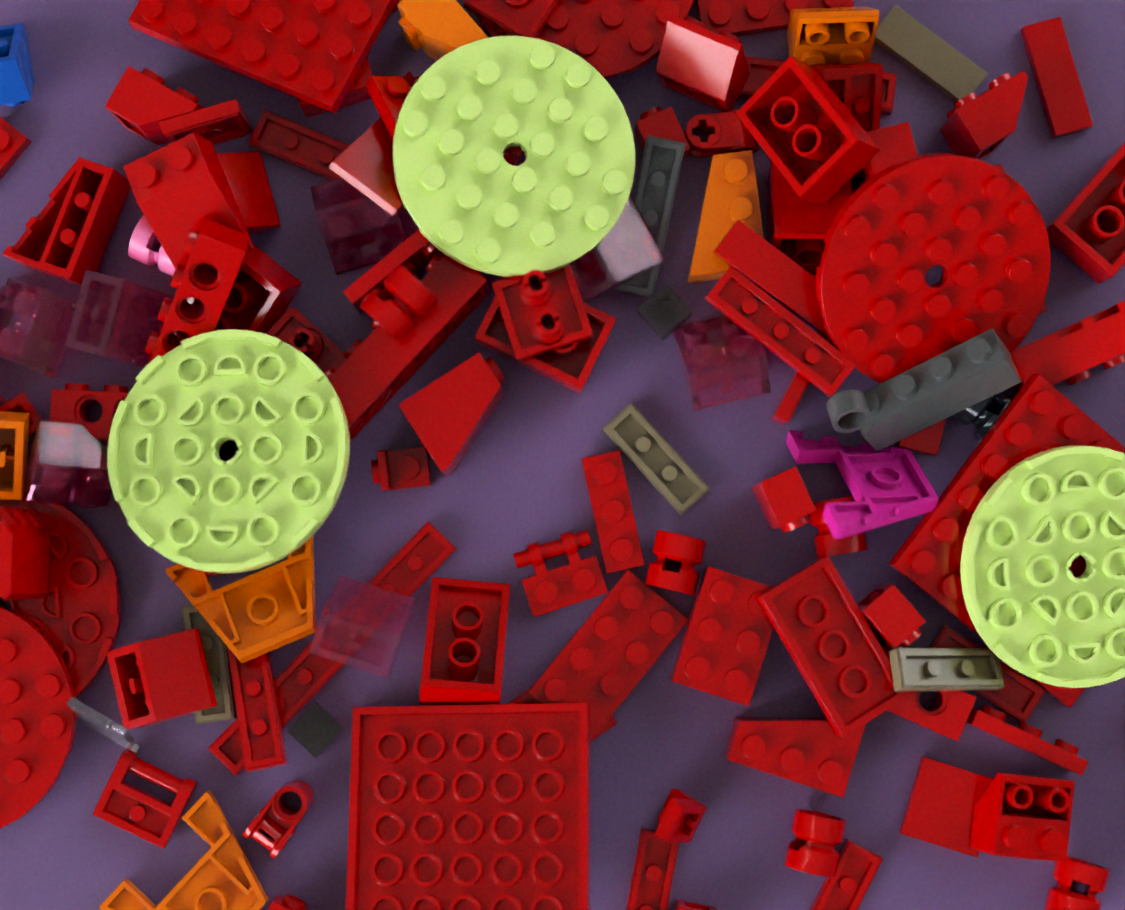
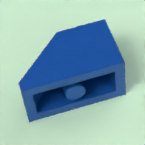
M23 22L0 27V106L14 107L25 103L27 100H31L35 82L26 29Z

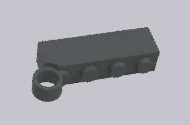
M992 328L865 392L855 389L838 392L828 400L826 408L835 431L850 433L860 430L862 436L878 452L1022 381L1008 349Z

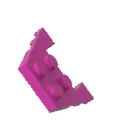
M788 431L786 445L796 464L835 463L856 501L826 503L823 517L834 539L845 538L933 511L936 507L939 497L910 449L888 446L876 452L868 442L860 441L859 447L841 445L838 438L822 435L821 441L802 438L803 431Z

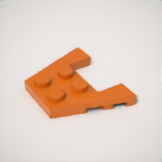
M314 535L302 546L290 553L287 560L216 590H213L209 576L204 571L181 564L165 569L171 580L241 663H245L316 632Z
M208 790L182 817L211 846L205 855L157 906L126 878L99 908L101 910H260L269 898L214 794Z

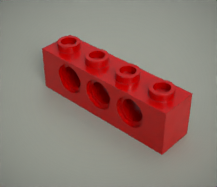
M206 218L203 219L199 231L190 230L183 252L190 254L185 266L179 263L176 266L170 283L171 287L176 288L173 299L164 298L157 316V320L162 321L163 325L160 332L151 331L144 353L151 355L149 363L158 355L163 356L172 349L182 345L181 341L215 331L246 254L250 235ZM199 264H211L216 268V271L206 272L199 267ZM186 298H197L203 304L192 305L186 301ZM182 331L188 334L189 337L180 338L173 332Z
M65 383V390L51 389L48 436L59 440L108 442L113 418L120 401H125L129 394L128 387L104 385V391H89V385ZM99 402L102 406V415L99 420L91 423L87 416L88 409L94 403Z
M882 647L883 651L885 652L887 658L890 661V650ZM907 691L910 695L909 697L887 710L958 742L977 697L966 693V691H935L937 695L936 703L931 708L924 709L919 701L922 691Z

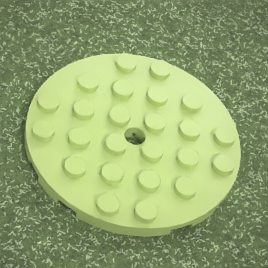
M498 36L465 44L447 53L422 74L406 97L399 113L393 142V164L395 181L404 207L407 208L412 219L419 227L420 232L437 249L456 262L471 269L491 275L511 277V275H525L531 270H540L545 274L566 267L587 252L589 253L606 237L624 210L630 195L635 171V145L628 116L616 92L607 80L583 58L568 49L541 39L525 36ZM520 146L526 156L525 162L519 166L507 163L503 152L508 147Z
M230 329L199 334L181 341L182 345L172 349L163 356L158 355L136 376L135 379L138 381L130 390L125 401H120L113 418L107 449L110 485L115 501L119 502L124 515L129 521L127 524L135 534L149 547L171 561L196 570L214 573H235L258 569L286 557L302 546L323 525L332 512L342 491L349 464L350 440L347 418L339 396L327 376L305 354L276 337L249 330ZM228 440H235L239 451L228 462L222 461L219 457L220 446Z
M1077 445L1052 448L1032 455L1009 469L990 487L978 504L968 525L961 555V584L965 605L971 621L985 644L999 659L1016 671L1040 682L1059 687L1086 688L1107 684L1125 677V454L1108 448ZM1081 555L1086 561V569L1081 576L1075 578L1071 570H1068V566H1071L1073 560Z

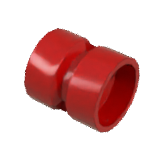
M398 264L383 280L385 288L382 291L374 290L360 307L390 336L400 342L414 327L413 318L415 316L423 317L438 300L416 277Z
M853 496L813 503L816 511L810 513L809 517L811 526L818 528V533L813 537L817 559L826 555L831 557L868 550L865 532L841 539H834L823 517L826 503L856 502Z
M657 530L652 550L657 559L649 563L645 584L694 596L699 578L695 565L702 563L707 541ZM670 560L682 563L679 573L668 571Z
M796 808L791 829L796 835V839L788 843L784 865L809 874L835 877L840 856L835 850V845L841 844L843 841L846 820L822 812Z
M1067 856V862L1056 861L1053 877L1057 880V885L1049 888L1044 909L1100 910L1102 903L1097 898V895L1105 892L1110 869ZM1072 881L1085 883L1084 892L1070 888Z

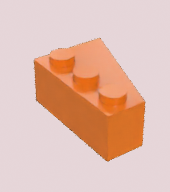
M752 150L718 154L712 157L687 284L720 280L730 266L714 255L713 251L736 220H740L764 238Z

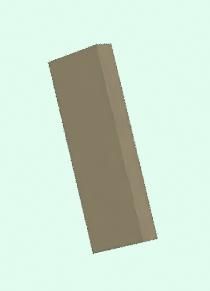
M896 4L877 27L874 42L954 102L974 92L988 74Z
M632 403L602 428L606 435L680 516L710 490L705 482Z
M193 605L182 606L184 631L199 629L217 703L215 707L195 712V724L236 719L237 712L227 646Z
M896 648L889 651L895 692L977 691L1004 688L1000 659L990 648Z

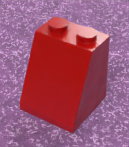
M772 160L770 162L767 179V241L814 277L817 275V267L821 265L822 255L826 243H824L825 236L839 210L852 195L851 179L821 206L800 198Z
M480 352L398 404L436 465L446 477L455 472L504 395L501 384L506 381L503 373L492 357L484 360Z

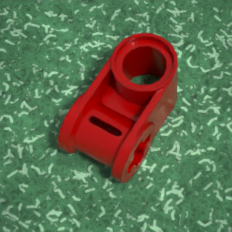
M738 110L695 115L689 120L684 131V135L691 148L689 155L698 158L749 150L755 153L758 151V142L735 114ZM696 130H701L703 136H708L706 142H701L700 137L694 135Z
M301 780L287 782L275 792L267 805L252 820L242 836L246 839L250 837L267 848L270 851L269 856L275 859L294 835L296 827L312 807L314 802L312 788ZM292 791L300 796L302 801L301 809L293 810L286 805L284 800L286 792Z

